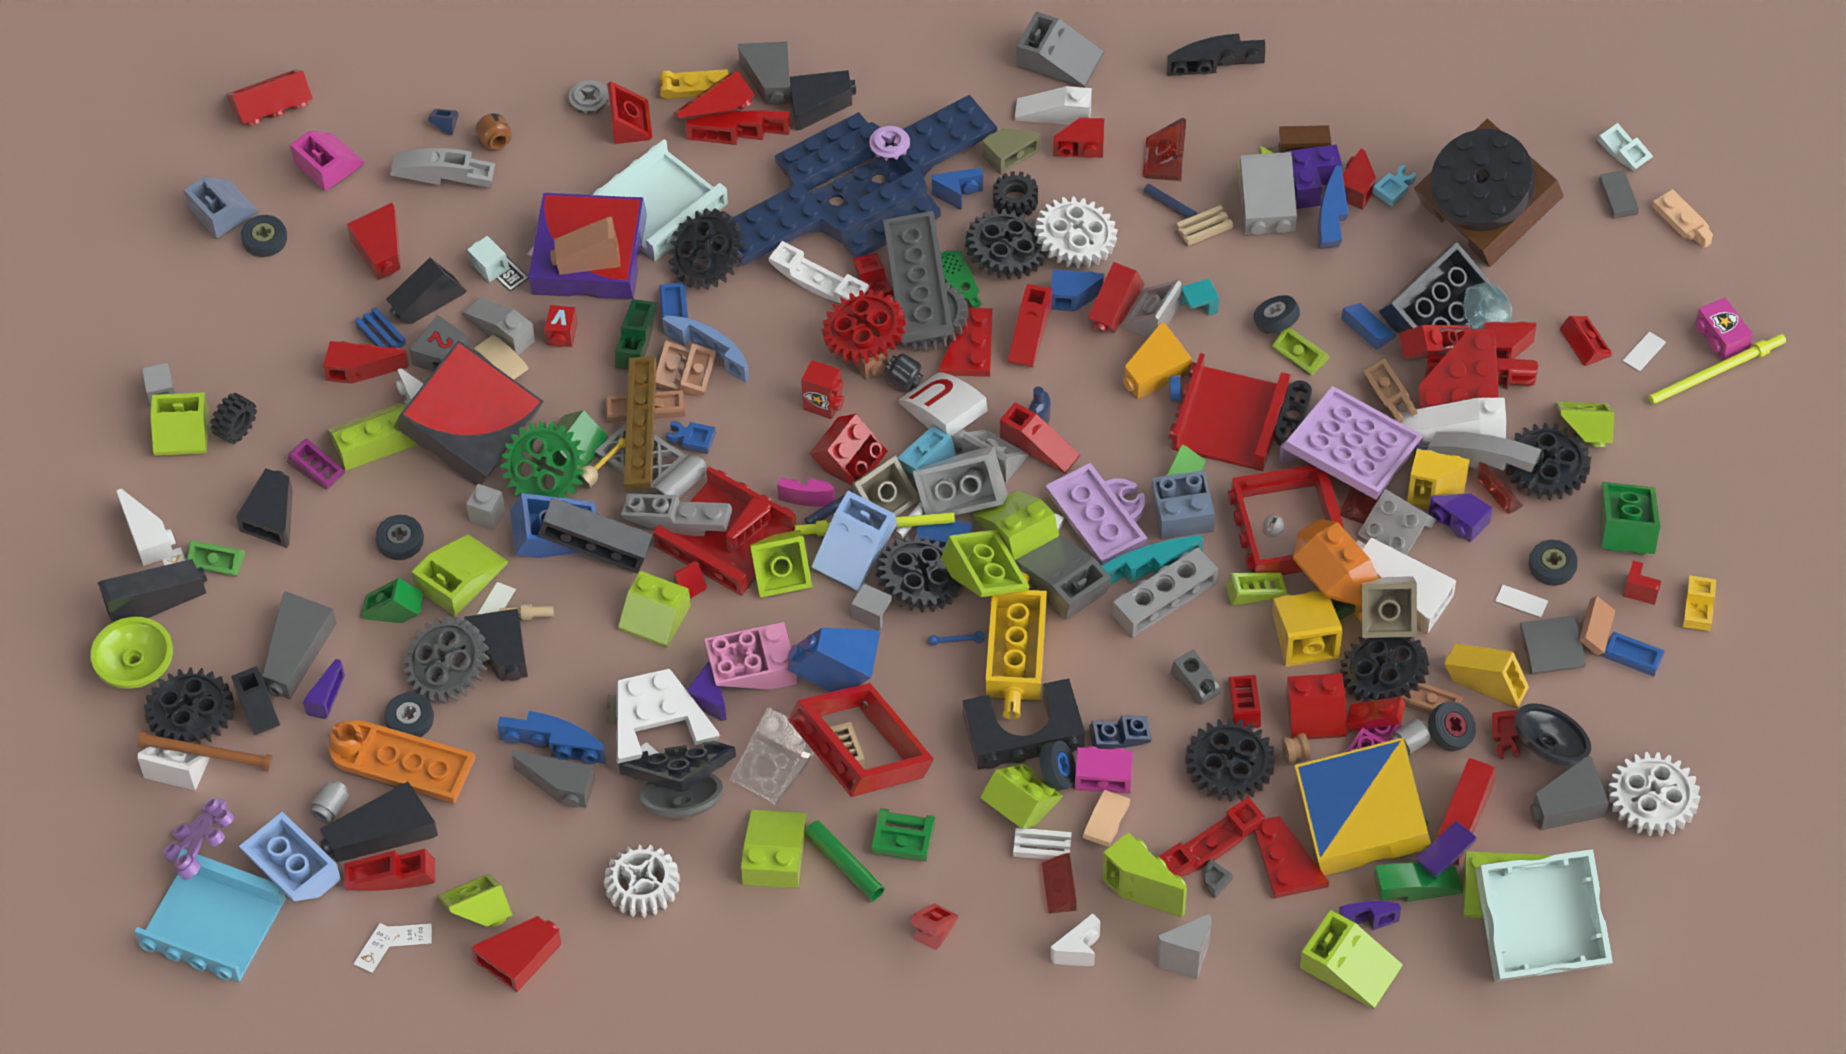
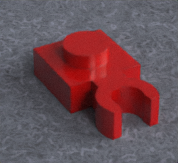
M1519 709L1492 713L1493 739L1495 742H1499L1496 752L1501 759H1505L1504 752L1508 748H1512L1511 751L1515 758L1519 757L1520 749L1516 745L1515 739L1520 738L1514 726V716Z

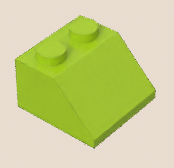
M640 571L628 591L618 626L619 630L667 648L691 607L689 589Z

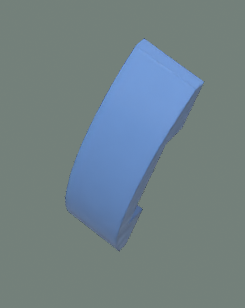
M665 316L662 319L664 335L683 346L692 340L703 347L717 351L716 355L724 359L725 371L745 383L749 380L748 365L737 346L725 335L704 323L689 318Z

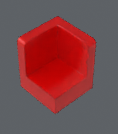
M1633 560L1623 597L1655 605L1661 580L1641 575L1643 563Z

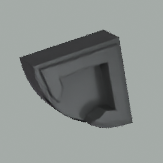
M1210 859L1206 866L1204 877L1208 892L1216 898L1233 880V874L1212 859Z

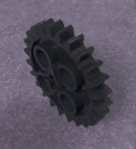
M705 208L703 214L695 211L694 219L687 216L688 223L686 225L683 223L679 224L682 230L680 232H673L677 239L669 242L674 246V249L668 251V254L673 256L668 263L674 266L671 271L677 275L676 278L688 287H694L697 290H700L701 287L709 290L710 284L717 288L718 280L726 283V274L734 275L733 266L740 267V264L736 261L737 258L744 257L739 250L746 247L740 241L745 238V235L740 232L742 226L736 223L737 220L725 211L720 212L714 208L711 212Z
M993 209L991 216L983 212L982 218L976 217L975 222H971L969 230H967L965 247L968 248L967 255L973 256L972 263L980 262V270L988 268V275L997 272V278H1000L1002 274H1006L1008 280L1011 279L1012 274H1015L1018 279H1021L1022 273L1030 276L1031 270L1037 272L1038 267L1043 265L1047 251H1041L1042 244H1037L1036 242L1038 236L1034 235L1036 229L1033 226L1034 219L1024 220L1025 214L1017 217L1015 210L1010 215L1007 214L1005 209H1002L1001 214H998Z
M1544 423L1543 429H1539L1536 424H1533L1532 431L1524 427L1522 435L1517 432L1515 433L1514 441L1541 449L1540 456L1532 472L1507 464L1506 475H1512L1511 483L1519 482V491L1527 488L1528 496L1536 492L1537 499H1540L1543 494L1547 495L1548 500L1552 499L1553 494L1562 499L1563 492L1571 496L1573 488L1579 491L1581 483H1586L1587 475L1590 473L1591 457L1588 456L1589 448H1583L1584 440L1576 441L1577 433L1569 436L1567 434V427L1562 431H1558V424H1555L1552 429L1548 428L1547 423Z
M906 535L903 542L896 538L893 545L888 543L886 550H882L876 568H878L876 577L880 578L878 586H885L883 592L892 594L891 602L899 599V607L902 608L905 604H909L910 611H913L915 606H917L920 612L923 613L925 607H928L931 612L935 611L936 605L944 609L946 603L951 604L953 598L958 596L962 584L953 579L941 559L945 547H938L939 540L932 544L928 536L924 541H920L919 536L915 535L914 541H911Z
M1358 637L1360 644L1351 643L1352 651H1344L1345 659L1340 661L1342 666L1340 673L1343 675L1344 687H1347L1349 695H1355L1357 701L1363 697L1364 701L1368 702L1401 697L1403 695L1410 699V691L1419 692L1418 683L1425 684L1424 675H1429L1428 666L1430 664L1426 649L1422 647L1421 641H1415L1414 637H1378L1366 640Z
M189 667L187 674H183L182 670L178 669V676L174 677L168 673V681L159 679V688L151 687L152 695H146L147 704L144 705L147 724H149L151 732L155 731L157 737L190 743L195 741L196 744H201V739L204 738L208 742H212L211 734L221 736L219 727L228 728L227 720L233 719L232 711L235 710L234 699L228 683L224 684L221 676L215 678L213 671L205 676L203 668H200L196 674L193 673L192 667Z
M1229 718L1227 725H1223L1222 721L1217 719L1216 727L1208 722L1206 731L1199 728L1197 737H1191V745H1187V755L1185 756V764H1188L1186 772L1191 774L1192 783L1198 782L1199 791L1208 788V797L1215 792L1218 793L1217 798L1219 801L1223 795L1228 796L1229 802H1232L1234 795H1237L1242 801L1244 793L1254 797L1255 789L1262 792L1264 783H1270V775L1274 774L1273 765H1275L1276 756H1273L1274 746H1269V737L1262 738V729L1253 732L1252 723L1247 727H1243V720L1240 719L1237 725H1233L1232 719ZM1216 744H1223V745H1225V746L1220 747V746H1217ZM1249 750L1251 753H1244L1242 751ZM1213 766L1217 767L1218 769L1213 770L1208 767ZM1243 773L1245 776H1238L1236 774Z

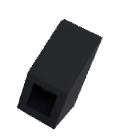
M257 666L232 675L231 678L235 692L254 735L280 726L269 693Z

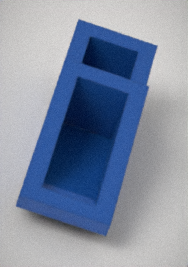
M1341 165L1335 167L1321 200L1318 216L1319 249L1339 247L1342 242L1340 222L1345 221L1349 213Z

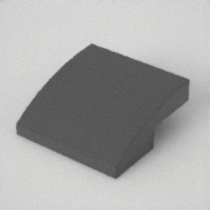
M1574 616L1522 622L1519 624L1523 647L1527 651L1531 675L1586 666Z

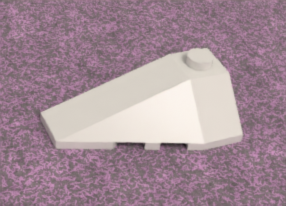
M1474 398L1416 409L1418 414L1414 416L1409 414L1408 411L1400 412L1403 417L1401 424L1423 435L1421 444L1429 446L1436 432H1468L1506 439L1505 398Z

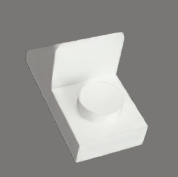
M1091 914L1051 946L1050 960L1054 964L1094 966L1095 953L1089 946L1093 945L1100 936V920L1094 914Z

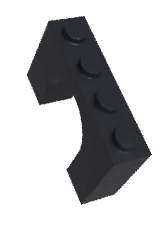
M1070 679L1043 683L1042 698L1049 720L1040 731L1026 736L1011 734L998 724L989 695L962 700L963 717L977 768L993 769L1002 764L1021 763L1026 759L1040 757L1041 748L1044 744L1053 741H1063L1070 748L1071 752L1077 751L1078 747L1084 748L1085 730Z

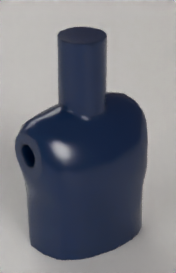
M1037 386L1033 389V399L1028 409L1036 413L1048 424L1051 400L1048 393L1042 387Z

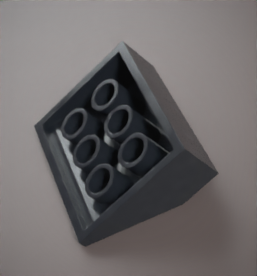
M1458 242L1442 251L1378 312L1398 334L1422 325L1470 326L1472 330L1481 326L1507 300Z

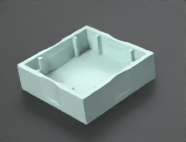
M1593 849L1552 855L1540 860H1515L1481 865L1475 869L1494 982L1602 967L1613 963L1606 922L1600 908V887Z

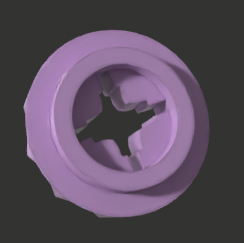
M896 126L881 127L874 131L870 137L871 151L875 152L877 158L882 156L886 161L892 157L897 160L900 155H906L907 149L910 148L908 134ZM887 142L890 144L894 142V147L892 145L885 147V143Z

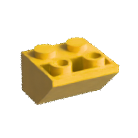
M1417 449L1411 471L1407 502L1416 507L1429 509L1430 498L1433 495L1464 494L1470 459L1456 455L1440 454L1432 450Z

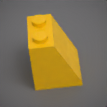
M1309 591L1305 594L1282 595L1279 598H1273L1272 615L1285 667L1339 659L1342 626L1330 598L1325 597L1321 591Z

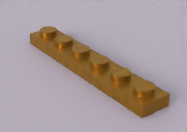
M655 356L629 358L624 486L626 490L652 488L657 367Z

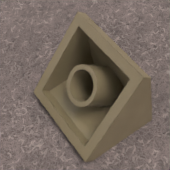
M896 455L891 456L852 483L854 494L894 513L895 517L920 501Z

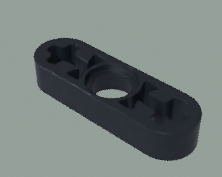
M1297 380L1289 385L1275 429V442L1279 446L1293 434L1306 417L1311 401L1312 388L1305 381ZM1302 391L1300 402L1296 401V394ZM1290 410H1296L1301 415L1297 418H1290L1286 413ZM1287 426L1291 427V433L1288 437H1284Z

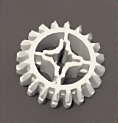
M639 844L637 850L632 851L628 846L626 854L618 852L617 860L610 859V868L605 870L604 887L607 889L606 896L608 899H611L614 907L619 906L622 914L630 910L632 917L637 912H641V915L645 918L648 911L656 915L658 907L666 910L667 902L674 901V894L679 891L680 875L678 874L677 864L672 862L670 854L664 855V851L661 848L654 852L651 844L646 850ZM656 871H659L664 876L662 883L657 881L655 877ZM622 878L627 881V884L629 885V889L627 891H625L620 886V881Z

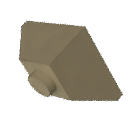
M1413 576L1384 577L1362 583V638L1417 637V582Z

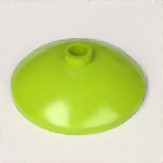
M128 617L111 623L98 634L91 648L92 666L99 678L111 686L125 689L142 687L158 679L169 667L173 656V644L167 630L158 622L144 617Z

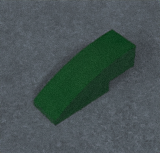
M631 300L621 325V336L615 349V368L629 369V358L645 357L654 324L657 302Z

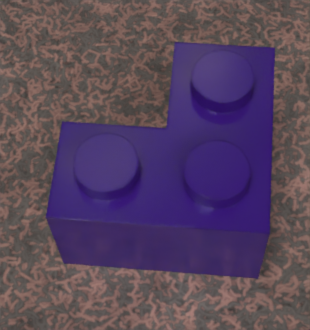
M1337 144L1287 151L1291 152L1296 209L1321 205L1322 185L1328 184L1336 166L1341 165L1342 168Z

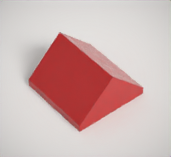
M612 81L607 83L614 144L651 140L653 136L648 99Z

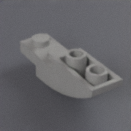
M447 148L415 149L394 154L390 175L440 185L442 178L491 188L495 163L471 159V151Z
M627 494L621 517L652 529H656L658 525H661L673 533L704 537L706 531L727 530L732 508L730 503L680 502L677 495Z

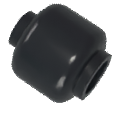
M903 353L898 356L893 355L883 372L887 374L886 381L903 392L908 391L911 387L917 388L924 376L920 373L921 363Z

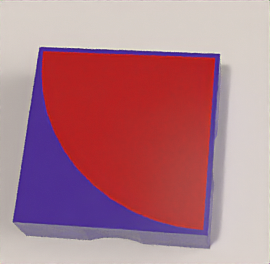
M543 193L528 277L533 295H589L597 298L634 299L638 275V254L643 243L647 218L644 198ZM612 217L619 245L621 267L559 275L557 265H552L550 250H555L554 239L604 218Z

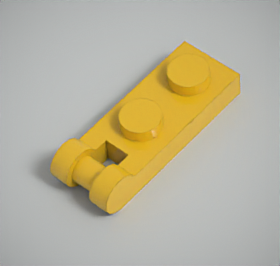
M728 69L682 73L662 71L659 74V82L662 84L660 95L664 99L696 97L728 75Z

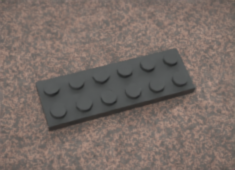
M930 211L883 220L895 300L902 307L907 324L904 326L906 333L901 334L902 343L954 334L934 212Z

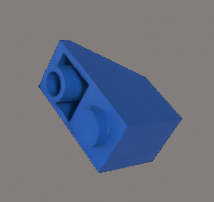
M1053 270L1051 310L1077 311L1095 299L1104 283V273Z

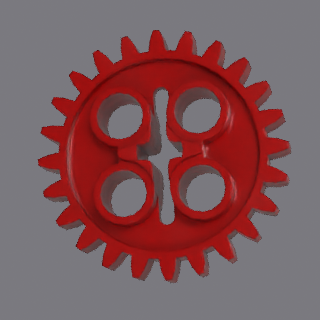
M873 289L869 291L868 295H864L863 291L860 290L857 297L850 293L849 300L841 297L840 301L842 304L840 306L832 304L834 312H826L828 319L822 321L824 325L822 333L830 353H835L837 359L843 357L845 363H848L853 358L855 365L859 363L860 359H864L865 363L868 364L869 359L872 357L875 361H879V354L887 357V349L896 350L894 342H902L900 334L906 333L904 326L907 325L905 315L898 301H893L891 295L884 297L883 291H880L875 296Z

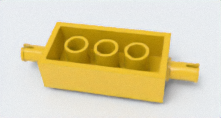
M1022 573L1029 585V575ZM1028 590L992 596L986 669V695H989L990 698L1004 699L1003 717L1009 720L1011 710H1013V720L1020 718L1021 699H1041L1047 591Z

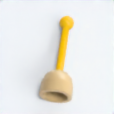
M620 438L618 444L594 467L583 466L580 468L587 472L584 475L578 476L583 482L582 485L590 489L598 480L597 470L621 448H625L626 438Z

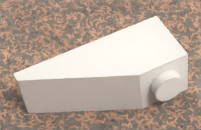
M1066 86L1017 98L1015 121L1070 125L1078 118H1090L1092 88Z
M123 489L116 490L143 566L174 556L171 545L176 543L171 529L165 530L160 518Z

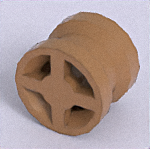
M1300 733L1295 738L1288 736L1281 738L1282 751L1287 764H1292L1298 759L1310 760V747L1305 733Z

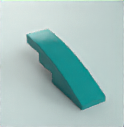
M1201 535L1147 545L1123 554L1101 566L1111 576L1109 586L1123 577L1132 584L1151 572L1157 574L1163 566L1173 564L1185 552H1191L1197 547L1203 552L1204 538Z

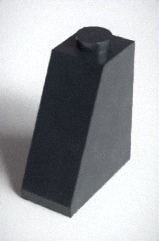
M849 70L789 77L796 131L802 130L852 105V95L856 94L855 80H850Z
M429 257L386 300L392 306L390 312L399 321L405 319L410 324H413L464 295L467 291L453 274Z
M265 468L236 516L240 532L285 548L289 546L293 496L289 476L282 471H273Z
M518 608L464 617V620L466 619L472 626L474 625L480 630L479 633L485 637L482 643L489 647L488 650L483 652L489 657V660L486 662L501 681H516L520 678L528 677Z

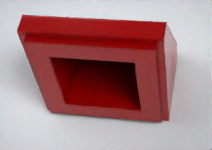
M697 561L673 573L674 583L688 588L690 599L707 589Z

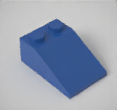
M521 493L511 507L510 516L515 555L543 558L580 553L537 537L552 497ZM553 497L597 514L595 502Z

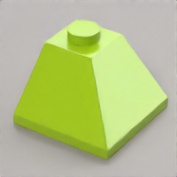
M1556 401V407L1561 416L1585 442H1590V446L1605 447L1606 443H1612L1614 411L1609 403Z
M800 530L772 535L750 545L760 598L812 588L804 537Z
M490 873L438 895L440 901L451 913L484 926H499L507 921L506 918L513 915L501 884Z

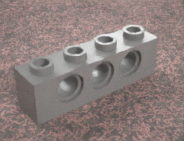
M1198 547L1191 552H1185L1173 564L1163 566L1157 574L1148 580L1144 579L1128 593L1120 594L1113 602V617L1134 638L1217 584L1218 568Z

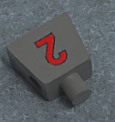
M436 315L409 349L412 365L434 371L458 340L470 348L467 335L442 317Z

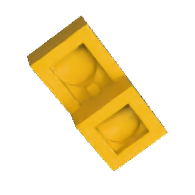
M1689 575L1683 621L1684 628L1704 631L1711 630L1716 579Z

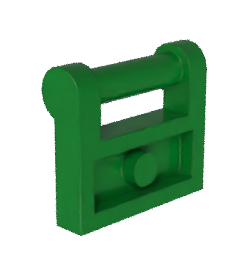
M880 808L871 848L872 854L927 862L936 816L927 815L926 817L892 813L889 812V809ZM887 823L924 828V830L920 831L914 829L887 826Z

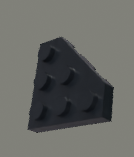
M717 741L703 742L704 747H695L687 750V745L664 748L665 753L649 755L648 751H643L641 758L620 763L619 770L620 774L632 777L635 780H643L656 786L673 789L676 792H684L735 758L736 751L734 746Z

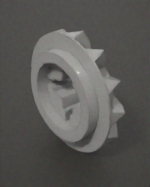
M586 80L573 86L569 93L570 105H573L576 111L582 110L585 114L588 111L596 113L597 109H604L605 103L609 102V95L606 86L602 83ZM585 96H593L594 100L588 99L585 101Z

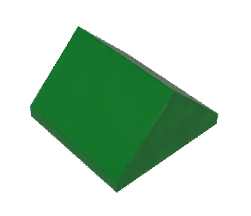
M584 410L564 415L556 425V430L561 425L565 426L564 434L574 432L572 441L581 440V443L576 448L577 450L586 451L580 455V459L586 460L587 463L580 465V468L589 466L596 456L595 450L609 439L608 435ZM544 444L540 446V448L537 450V453H541L543 451ZM563 451L558 452L556 455V461L559 465L563 466L567 461V456Z

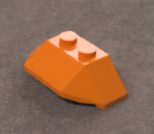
M1318 519L1298 531L1293 560L1325 597L1344 603L1356 604V607L1362 608V583L1379 579L1371 559L1336 521Z

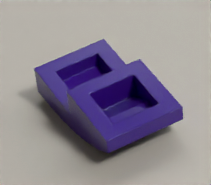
M1388 901L1357 902L1339 908L1341 916L1357 925L1369 921L1372 930L1399 922L1401 912L1399 903Z

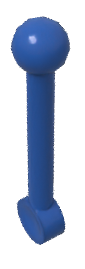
M977 631L974 635L947 637L931 635L928 638V642L930 645H937L938 642L967 640L981 643L984 641L985 635L982 631Z

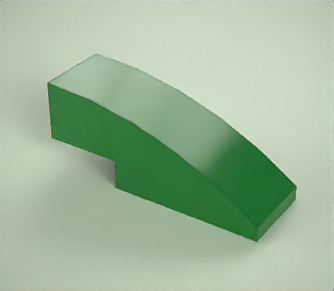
M1417 862L1375 866L1374 879L1380 901L1406 897L1407 902L1462 894L1456 866L1447 868L1436 880Z

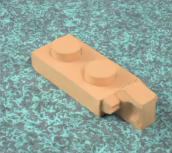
M1673 189L1653 201V208L1684 239H1694L1702 248L1712 243L1713 234L1708 229L1709 226L1706 221Z

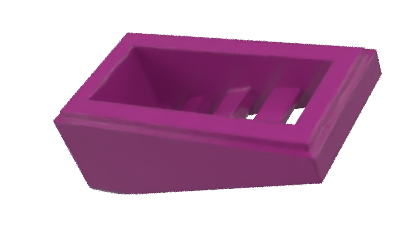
M307 438L288 454L287 463L326 490L345 474L344 469ZM306 454L309 455L305 461L302 459ZM314 459L318 461L312 467L309 465ZM324 465L325 468L318 473L316 470ZM330 470L333 471L334 474L326 480L324 476Z

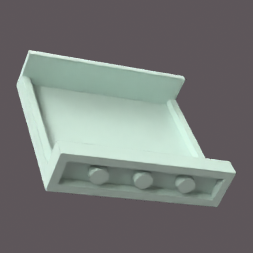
M665 139L652 146L647 153L634 160L629 167L616 174L611 181L602 188L596 189L592 194L644 198L647 218L640 250L653 261L658 260L674 247L669 243L677 239L673 232H680L682 230L679 224L683 223L686 225L688 223L687 216L694 219L695 211L703 214L705 208L711 212L714 208L720 211L728 204L727 188L721 183L715 187L711 186L668 152Z

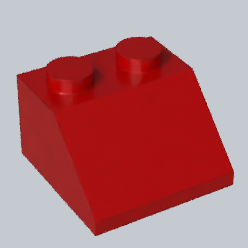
M1342 673L1288 676L1286 700L1291 738H1295L1300 733H1305L1307 739L1346 737V698Z

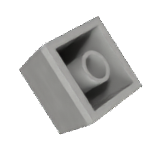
M1291 152L1240 155L1238 190L1245 235L1295 232L1297 213Z

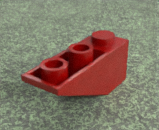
M1032 284L1026 285L1008 363L1033 368L1052 309V288Z
M1422 325L1399 333L1403 358L1420 359L1428 358L1431 354H1447L1468 330H1471L1470 326Z
M330 341L323 363L326 381L348 384L396 372L398 369H406L409 366L407 353L404 349L379 347L371 344H353L346 341Z
M1016 402L1012 404L1000 419L1001 439L1064 474L1080 457V454L1043 419Z

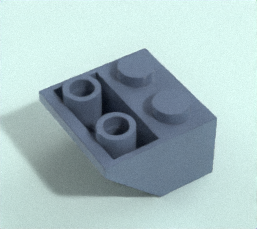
M203 177L184 189L188 209L216 238L221 237L258 213V209L228 179Z
M1204 471L1152 478L1155 513L1161 539L1214 532L1215 513Z

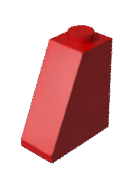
M393 203L347 223L350 240L378 280L390 276L401 269L398 222Z
M1113 262L1088 315L1094 329L1106 333L1107 330L1114 333L1117 331L1145 285L1136 270Z
M536 916L475 944L471 948L474 962L518 992L561 946L560 930L552 921H544L539 916Z

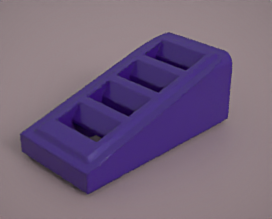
M335 659L305 697L303 704L307 715L322 719L328 718L345 677L341 660Z

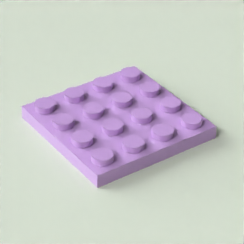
M1332 386L1287 439L1283 449L1364 494L1377 499L1413 454L1416 445L1421 444L1423 435Z

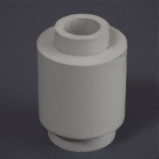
M1413 719L1395 731L1389 741L1403 738L1409 756L1431 741V734L1425 721Z
M336 780L333 782L327 781L312 802L311 814L325 823L335 819L349 798V794L346 792L347 787Z

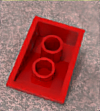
M733 70L674 113L678 118L730 111L736 108L743 110L753 103L751 98L755 95L738 70Z

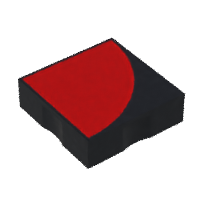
M458 340L401 412L394 427L424 449L438 455L450 468L474 485H483L501 461V455L507 451L508 448L505 444L514 442L511 435H521L519 428H526L544 401Z

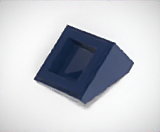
M435 108L429 115L428 121L446 134L453 135L458 112Z

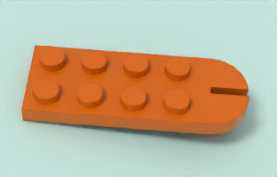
M362 720L341 721L331 728L333 734L329 733L330 757L333 764L340 770L395 787L408 781L416 793L455 804L476 760L475 753Z

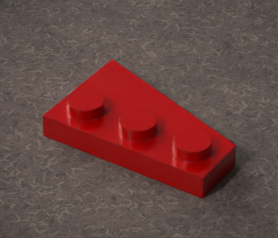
M968 308L969 318L966 319L967 326L962 327V334L955 333L956 340L951 341L938 371L939 373H946L952 376L990 377L993 308Z

